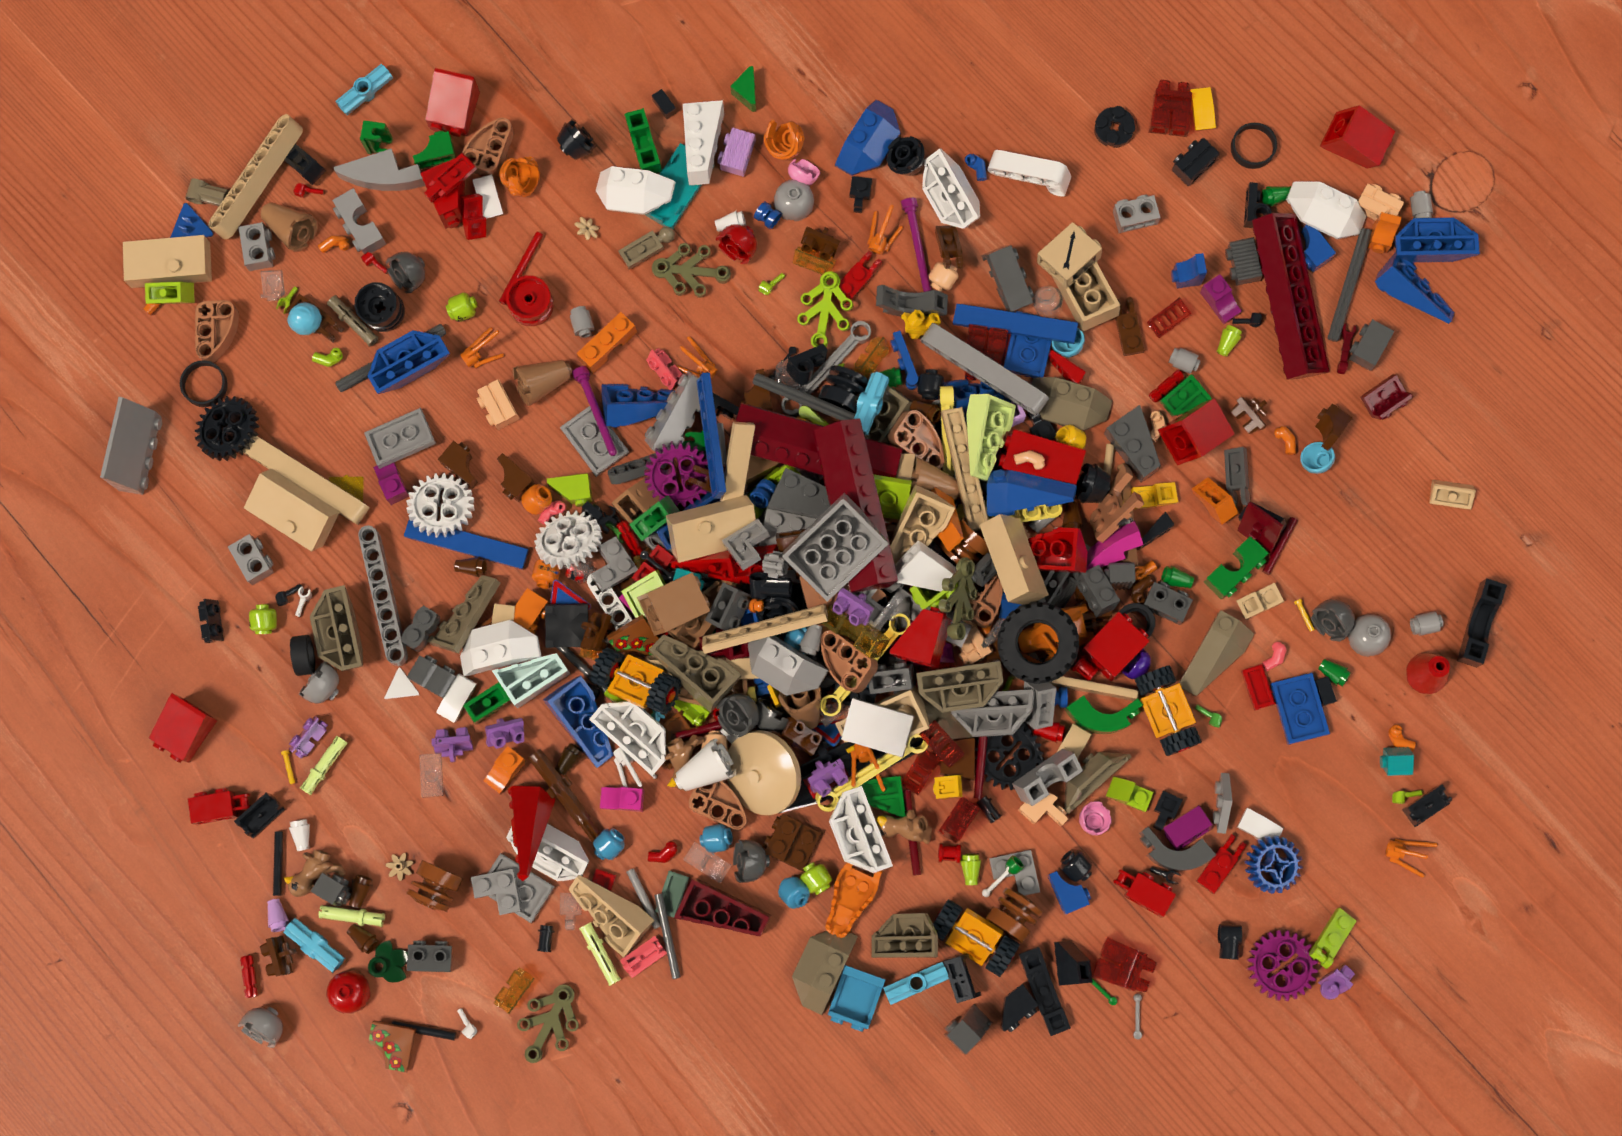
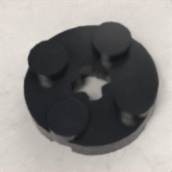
M1121 106L1103 110L1095 121V136L1105 146H1114L1113 148L1122 147L1131 140L1135 131V122L1132 115ZM1111 124H1118L1119 131L1115 129L1110 130Z

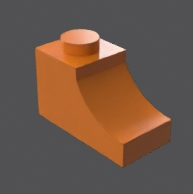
M1381 212L1372 225V234L1367 248L1372 249L1375 253H1387L1392 247L1393 239L1402 217Z
M1209 477L1192 488L1193 494L1203 503L1210 516L1221 525L1238 514L1232 496Z
M507 746L496 759L494 766L483 781L501 794L527 761Z

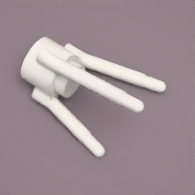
M619 747L613 754L623 787L628 788L622 766L628 767L637 785L641 787L642 783L631 765L634 759ZM654 774L652 777L656 779L657 775Z

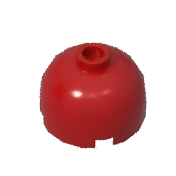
M731 224L726 226L716 237V241H720L718 245L720 250L734 261L737 258L742 260L740 264H747L757 250L756 237L753 234V230L747 225Z
M343 971L336 974L329 981L326 997L329 1004L336 1011L343 1014H352L362 1010L367 1005L371 996L370 984L361 973Z

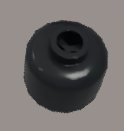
M926 369V373L918 376L917 392L922 395V399L938 400L940 386H944V376L938 374V370Z
M1070 850L1061 858V870L1073 882L1085 881L1091 876L1092 862L1082 851Z

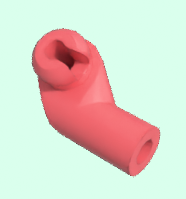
M562 501L552 502L541 513L538 522L545 525L544 522H549L551 516L563 513L566 509L565 503Z
M1279 641L1272 645L1273 656L1262 662L1266 671L1275 668L1284 661L1287 649Z

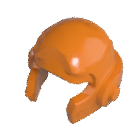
M772 119L764 134V143L768 152L774 158L780 160H790L796 157L804 144V133L801 126L791 121L781 124L776 130L777 123Z
M529 156L507 159L500 168L499 176L501 183L508 188L512 196L527 197L536 189L540 179V172L537 162L533 157Z

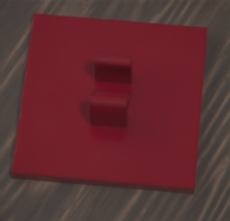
M1250 501L1237 531L1247 538L1251 537L1271 554L1284 525Z

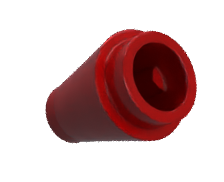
M1053 722V726L1034 729L1033 734L1055 743L1058 741L1063 742L1066 726L1061 725V722Z

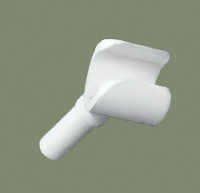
M300 587L298 589L300 600L295 616L300 617L305 602L312 598L310 589L305 596L302 595L304 588Z
M460 1008L457 1012L466 1026L461 1032L471 1039L477 1033V1028L470 1023L463 1009Z

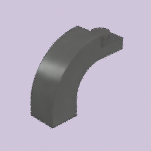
M885 285L877 286L876 306L883 308L884 313L901 317L904 312L912 313L914 310H921L924 316H929L931 313H938L939 316L947 315V294L937 290L908 293Z
M1146 827L1139 833L1141 835L1140 841L1146 848H1152V851L1146 856L1158 866L1168 870H1192L1204 865L1216 856L1203 839H1199L1187 850L1174 851L1164 846L1149 827Z

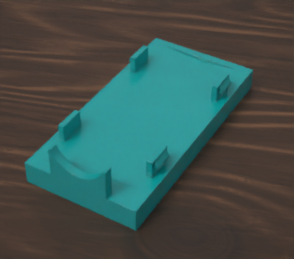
M681 143L659 174L676 182L671 202L664 203L659 208L645 214V216L660 225L668 226L672 229L702 186V184L689 185L686 147Z

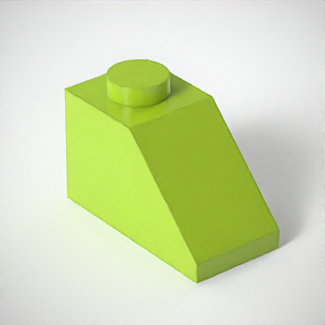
M145 283L146 304L195 303L194 283Z
M588 473L547 478L549 487L569 503L581 507L587 501L593 502Z

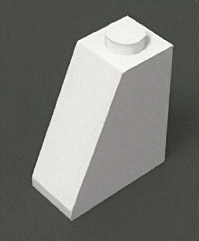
M919 540L895 564L898 578L897 583L940 592L943 590V579L951 578L956 572V567Z

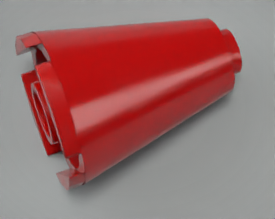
M1424 652L1417 654L1409 661L1406 667L1407 682L1412 689L1419 693H1437L1444 688L1448 681L1450 664L1446 658L1434 653Z

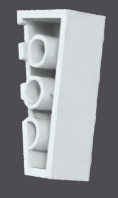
M723 100L683 104L689 185L710 183L714 156L717 151L722 120L724 119Z

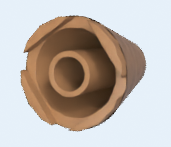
M273 202L264 205L261 209V219L288 249L294 252L302 251L308 246L306 244L308 240L314 239L317 232V221L312 215Z
M563 360L516 366L512 369L514 380L517 379L518 386L516 387L522 400L530 406L568 381L572 374V369L568 362L565 363Z
M915 457L911 478V492L915 485L929 491L936 487L951 496L954 501L956 498H960L956 478L922 458Z
M820 687L788 696L780 692L778 696L780 704L792 718L797 721L800 720L809 729H814L818 726L821 704Z

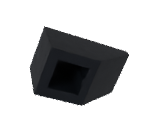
M1072 941L1054 942L1059 986L1093 983L1090 960Z
M1023 984L1004 997L1001 1030L1003 1032L1006 1030L1012 1032L1020 1025L1018 1022L1024 1016L1028 1019L1037 1012L1035 1008L1038 1006V1003Z

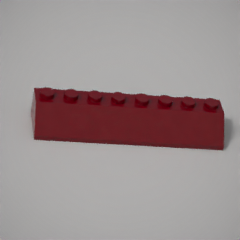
M1271 213L1252 220L1253 233L1256 236L1257 251L1261 259L1262 273L1266 282V292L1269 296L1270 311L1274 319V330L1279 342V352L1282 356L1283 371L1286 379H1301L1330 373L1296 215Z
M741 403L736 422L754 423L755 425L750 455L823 475L813 435V430L823 427L822 425ZM865 438L873 474L895 478L902 448Z
M860 418L841 420L813 430L830 506L845 493L889 542ZM890 544L848 582L850 593L888 588L898 581Z

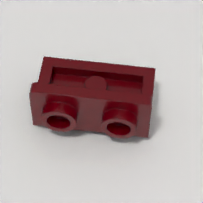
M1392 374L1360 398L1372 418L1383 420L1392 415L1391 412L1397 408L1407 405L1408 400L1413 398V395L1406 392L1398 376Z

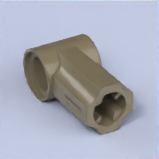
M192 178L185 199L195 204L207 203L219 206L229 191Z

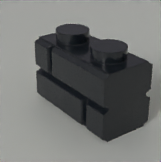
M1202 138L1199 142L1194 140L1187 148L1189 151L1185 155L1180 153L1173 161L1172 171L1187 186H1190L1220 156V153L1205 138Z

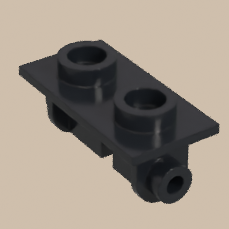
M203 599L204 601L199 602L200 606H198L200 621L207 622V624L200 625L202 640H204V643H212L213 640L224 641L218 600Z

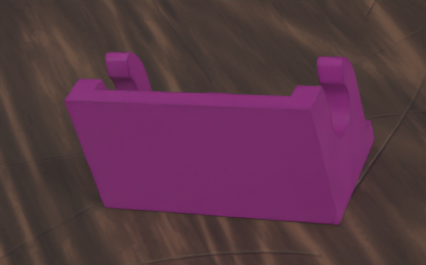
M1197 806L1165 826L1163 830L1174 850L1179 851L1211 831L1213 824L1201 807Z

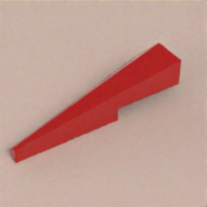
M777 544L754 547L761 560L745 570L741 569L729 551L680 563L674 557L670 563L674 569L679 567L688 569L693 573L708 574V577L737 584L741 582L750 584L749 576L752 573L764 572L762 570L764 556L767 553L779 551Z
M511 786L508 788V793L512 797L509 806L510 809H513L514 815L511 819L513 843L518 851L515 861L519 863L520 869L517 877L524 881L531 872L556 799H552L541 787Z

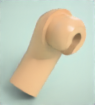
M1154 411L1150 415L1153 428L1150 435L1153 443L1160 437L1158 429L1166 425L1164 416L1159 411Z
M1029 450L1014 455L1016 465L1030 462L1033 463L1035 469H1042L1045 466L1044 457L1034 451Z

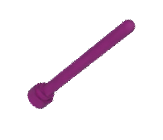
M914 197L906 198L901 201V206L905 214L908 215L922 288L924 292L931 291L915 214L918 203Z
M580 366L572 371L575 381L581 384L609 455L615 456L617 450L589 383L590 372L587 366Z

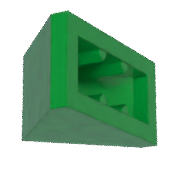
M749 66L730 88L731 94L752 112H756L754 67Z

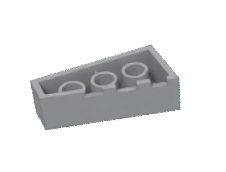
M687 371L686 374L680 377L678 381L679 386L675 392L672 391L667 398V405L658 412L656 416L657 421L645 433V442L653 451L656 448L662 451V444L670 447L671 441H673L675 446H678L679 441L683 443L685 429L691 428L695 421L694 412L700 411L696 382L699 377L690 371Z

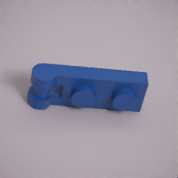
M897 331L893 333L890 344L893 352L897 351L899 355L897 362L901 371H905L907 389L915 390L918 386V375L902 333Z

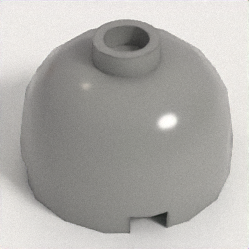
M788 180L777 188L774 196V206L776 210L782 213L781 217L783 219L800 221L812 212L814 195L808 185L796 180Z
M1375 614L1360 616L1355 620L1354 627L1348 635L1349 644L1357 654L1364 657L1379 655L1389 645L1391 629L1388 623L1380 616Z
M324 661L315 670L314 674L309 677L307 686H303L298 695L315 704L323 703L328 698L333 700L339 692L337 689L339 684L337 671Z
M259 1007L249 1010L238 1024V1027L243 1026L241 1031L260 1044L263 1043V1040L268 1042L267 1047L269 1048L275 1047L283 1032L282 1021L277 1017L279 1013L271 1007H267V1009Z

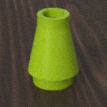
M1227 325L1226 329L1223 328L1216 352L1228 357L1231 350L1242 338V331L1231 325Z
M963 854L960 862L965 885H978L981 865L979 854Z

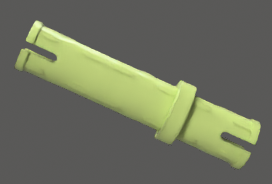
M339 736L335 737L314 769L311 768V773L300 786V789L312 795L321 780L324 781L327 771L348 744Z
M321 905L320 910L322 911H319V918L353 922L358 923L359 926L368 924L383 927L384 922L382 920L385 921V913L367 912L366 909L353 910Z
M590 922L579 928L588 944L587 949L592 951L609 986L621 980L602 945V938L599 939L592 923Z

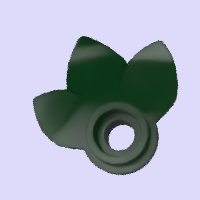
M390 940L379 944L375 951V957L368 964L370 974L377 978L383 977L386 981L392 983L403 981L406 979V974L401 968L407 963L408 952L402 949L393 950ZM378 963L383 964V969L381 971H378L376 969V965Z

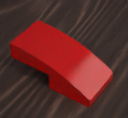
M480 194L461 196V213L466 239L472 240L486 237L483 196Z
M659 543L649 555L664 569L670 564L672 558L675 557ZM646 559L631 578L637 582L659 569Z

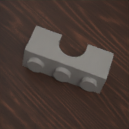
M354 188L332 200L336 206L332 209L338 219H344L345 224L342 226L348 236L351 234L354 236L355 240L352 243L358 252L362 250L364 254L367 252L372 253L386 245L373 221L364 226L357 224L359 216L367 212Z
M1061 749L1013 782L1012 785L1022 802L1034 806L1049 795L1047 787L1058 781L1067 783L1080 774L1083 769L1074 753Z

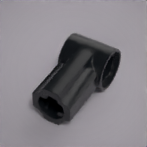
M755 572L749 576L751 598L762 600L768 596L791 597L793 587L791 578H771L764 572Z

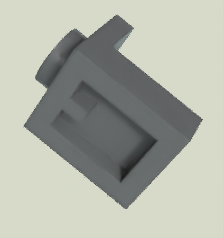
M989 553L975 565L974 574L971 576L973 583L982 587L997 573Z

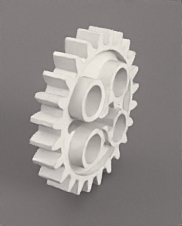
M435 473L432 480L429 476H426L427 482L419 480L420 487L414 485V492H409L410 499L406 500L407 506H409L406 508L409 520L413 521L414 527L419 526L421 533L426 530L427 536L435 532L436 538H438L440 533L447 537V532L449 531L455 535L454 529L456 528L462 531L461 524L468 525L467 518L473 517L470 511L475 510L473 505L474 497H471L472 491L467 490V483L462 485L461 478L454 481V475L447 479L445 473H443L441 478H438V475ZM444 489L442 495L443 503L441 504V519L440 521H437L439 516L438 507H440L441 500L440 493L441 490ZM430 493L436 494L433 497H427ZM450 495H456L453 499L448 498ZM427 512H433L430 516L424 515ZM449 513L454 514L452 517H445Z
M567 511L566 516H563L561 513H559V518L557 519L552 516L551 523L545 521L546 527L539 528L541 533L536 534L537 540L534 541L540 560H544L546 565L550 563L552 568L558 565L559 569L566 565L570 569L571 564L574 563L578 567L579 561L586 563V557L592 558L591 552H598L596 546L601 545L600 539L603 537L597 520H593L591 515L586 516L585 512L579 515L578 511L571 515Z

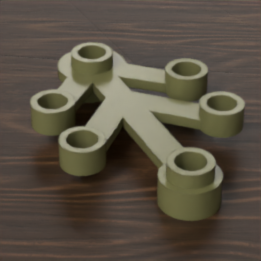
M686 243L680 244L678 251L669 258H659L652 264L653 274L658 278H665L678 296L685 294L686 287L684 283L678 282L673 274H680L694 290L695 296L699 298L706 295V288L703 284H699L692 275L715 277L716 281L721 284L727 283L731 278L730 270L726 266H719L716 269L694 267L701 260L710 257L711 251L707 245L700 246L698 253L681 266L674 264L682 257L689 256L691 250L690 246ZM683 247L688 249L686 253L681 252ZM703 249L708 250L706 255L701 254ZM660 265L666 266L664 270H659L658 267ZM723 270L726 272V274L724 276H720L719 272ZM678 286L683 287V290L681 292H678L676 290ZM698 288H702L704 291L703 293L699 294L696 292V290Z
M962 557L956 565V572L951 578H944L942 581V589L944 591H953L955 584L959 581L958 587L948 599H941L939 602V610L941 612H950L955 604L953 623L947 628V635L953 640H963L965 637L966 628L963 623H960L961 618L962 620L971 621L974 617V610L971 608L969 600H975L977 597V590L971 578L975 571V564L967 557Z
M559 985L555 988L553 995L529 1000L527 1006L532 1012L540 1010L542 1006L555 1004L550 1012L529 1019L522 1018L517 1023V1027L521 1031H527L530 1027L544 1023L533 1046H529L525 1050L524 1055L528 1062L537 1063L542 1059L543 1052L541 1048L552 1027L557 1040L555 1043L556 1049L559 1051L568 1049L569 1042L565 1039L558 1015L563 1007L567 1018L566 1029L573 1032L579 1028V1022L575 1019L571 1006L575 994L570 986ZM562 991H565L567 993V998L565 1000H562L560 998V993ZM533 1001H536L538 1003V1007L536 1009L531 1008V1003ZM523 1020L528 1023L526 1029L521 1028L520 1024ZM570 1021L576 1022L574 1029L569 1028ZM561 1040L566 1042L564 1049H561L558 1045ZM531 1050L537 1052V1056L534 1059L529 1056Z

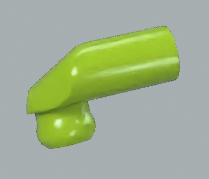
M333 348L328 355L315 352L312 362L331 367L342 360L343 354L339 348Z

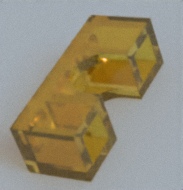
M830 605L827 610L828 621L821 624L836 635L842 634L855 642L853 647L866 657H881L890 639L869 623L866 626L863 624L854 626L849 621L850 615L845 612L838 615L832 610L833 605Z

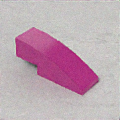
M1135 521L1118 528L1103 543L1098 541L1088 550L1086 570L1097 565L1103 567L1109 563L1126 559L1124 551L1144 545Z

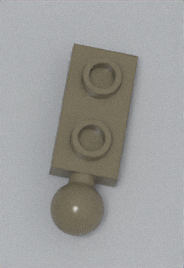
M667 226L663 227L659 235L656 236L652 230L618 250L630 270L664 250L661 243L673 241L675 232L671 227Z

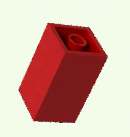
M1014 429L1012 435H1007L1003 449L1007 453L1006 455H1001L997 470H1013L1076 485L1086 450ZM1029 450L1034 451L1044 457L1045 466L1042 469H1035L1033 463L1030 462L1016 465L1014 455Z

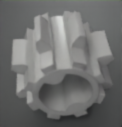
M773 551V553H767L764 556L762 570H764V573H768V577L778 579L779 576L786 575L789 566L788 562L782 557L783 552Z

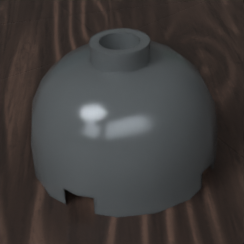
M398 252L386 260V264L389 263L390 265L387 271L398 288L401 289L403 286L407 290L405 293H412L421 286L425 279V263L421 257L410 252Z
M1325 600L1312 611L1311 621L1314 627L1323 636L1325 633L1331 636L1330 640L1340 642L1344 640L1354 627L1355 616L1350 606L1340 600Z
M735 693L720 700L717 705L720 713L717 716L721 727L730 735L735 734L739 735L737 737H742L751 732L759 721V710L755 701L745 694Z
M759 697L756 702L759 710L757 730H772L782 733L791 716L782 706L776 708L775 704L770 703V698Z
M738 840L739 843L735 844L733 852V865L737 864L738 872H734L735 878L739 883L754 882L761 878L766 867H769V855H766L762 845L754 840Z

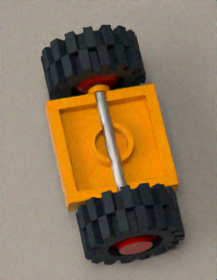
M611 648L603 649L602 653L598 654L599 658L595 659L596 663L592 666L593 670L591 671L593 683L606 688L610 694L643 709L648 707L662 714H667L668 711L672 710V706L674 707L675 700H678V694L681 691L679 690L681 688V680L665 673L663 669L629 654L625 658L624 654Z
M1170 665L1153 670L1135 679L1141 695L1156 691V693L1140 699L1156 738L1173 732V735L1160 740L1166 756L1185 751L1202 743L1196 726L1181 731L1182 728L1195 724L1196 721L1180 683L1164 689V687L1176 682Z
M948 899L933 922L938 939L943 941L952 927L953 931L945 943L963 955L969 954L970 959L981 966L989 954H992L985 968L1001 977L1012 961L1020 944L1005 935L999 945L995 946L1004 931L969 908L965 910L957 922L956 919L963 908Z

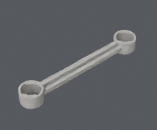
M864 321L855 322L851 326L850 336L812 375L811 382L803 385L799 390L811 395L826 379L827 375H830L829 370L831 366H838L858 344H864L870 339L871 328L869 324ZM862 326L867 329L868 335L859 337L857 335L854 336L853 332L856 327ZM785 397L782 401L783 413L787 416L793 415L797 417L799 409L785 410L786 402L791 400Z

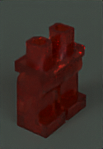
M1161 79L1153 95L1148 133L1166 135L1169 129V135L1187 137L1190 131L1192 92H1190L1188 82H1178L1177 90H1170L1169 80Z
M969 324L967 344L1003 366L1009 341V331L990 327L988 332V327ZM965 371L966 380H976L974 376Z
M965 797L960 798L938 833L956 844L957 841H960L981 808Z
M1107 937L1099 956L1118 963L1119 966L1099 958L1092 977L1132 992L1135 990L1147 992L1150 981L1140 978L1142 970L1153 973L1157 962L1148 958V954Z

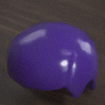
M1142 649L1123 669L1122 673L1130 679H1136L1146 674L1151 665L1149 653Z

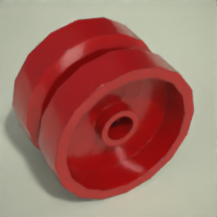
M530 275L518 277L509 285L506 291L507 306L511 315L518 323L534 327L543 324L551 316L554 301L547 284L542 279Z

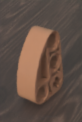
M501 117L489 122L480 128L465 145L462 153L468 159L476 158L473 162L477 168L473 172L474 174L481 176L492 174L493 178L499 175L500 168L505 161L514 136L512 125L508 119ZM503 127L508 128L505 132H499ZM496 145L502 146L497 151L492 150Z
M204 301L196 306L195 350L196 354L203 361L216 362L226 352L235 337L239 324V311L230 301ZM232 309L230 314L224 315L225 310ZM211 329V333L208 336H203L206 330ZM211 349V353L204 356L205 350Z
M917 410L903 412L888 434L889 442L895 447L902 448L904 454H915L913 446L917 443L920 451L918 454H915V457L922 458L929 463V459L933 455L936 459L934 466L941 469L944 465V453L935 428L921 412ZM910 414L915 417L913 425H910L908 422ZM898 433H902V435H901V437H903L902 440H898V438H899V437L897 436Z
M997 573L983 586L984 591L977 593L975 600H969L974 610V617L971 622L981 628H987L993 623L1001 604L1003 588ZM982 612L988 613L990 620L987 622L981 621L979 614Z
M834 631L824 632L821 636L820 644L823 659L830 674L845 690L853 693L862 692L878 669L877 660L842 634ZM835 636L836 642L831 646L830 640ZM849 648H852V655L847 658L846 652ZM865 661L868 664L867 668L863 665ZM856 677L857 684L852 688L851 680Z
M723 781L714 783L710 789L699 787L693 790L689 798V806L693 812L735 831H741L747 826V817L739 799ZM700 798H702L704 806H699L698 809H696L694 801H698ZM718 806L722 807L724 814L719 818L714 817L712 814L713 809ZM736 815L743 817V823L740 826L732 825V818Z

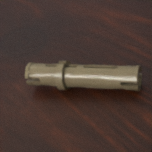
M337 295L329 299L327 305L369 347L378 341V336L353 313L351 307H347Z

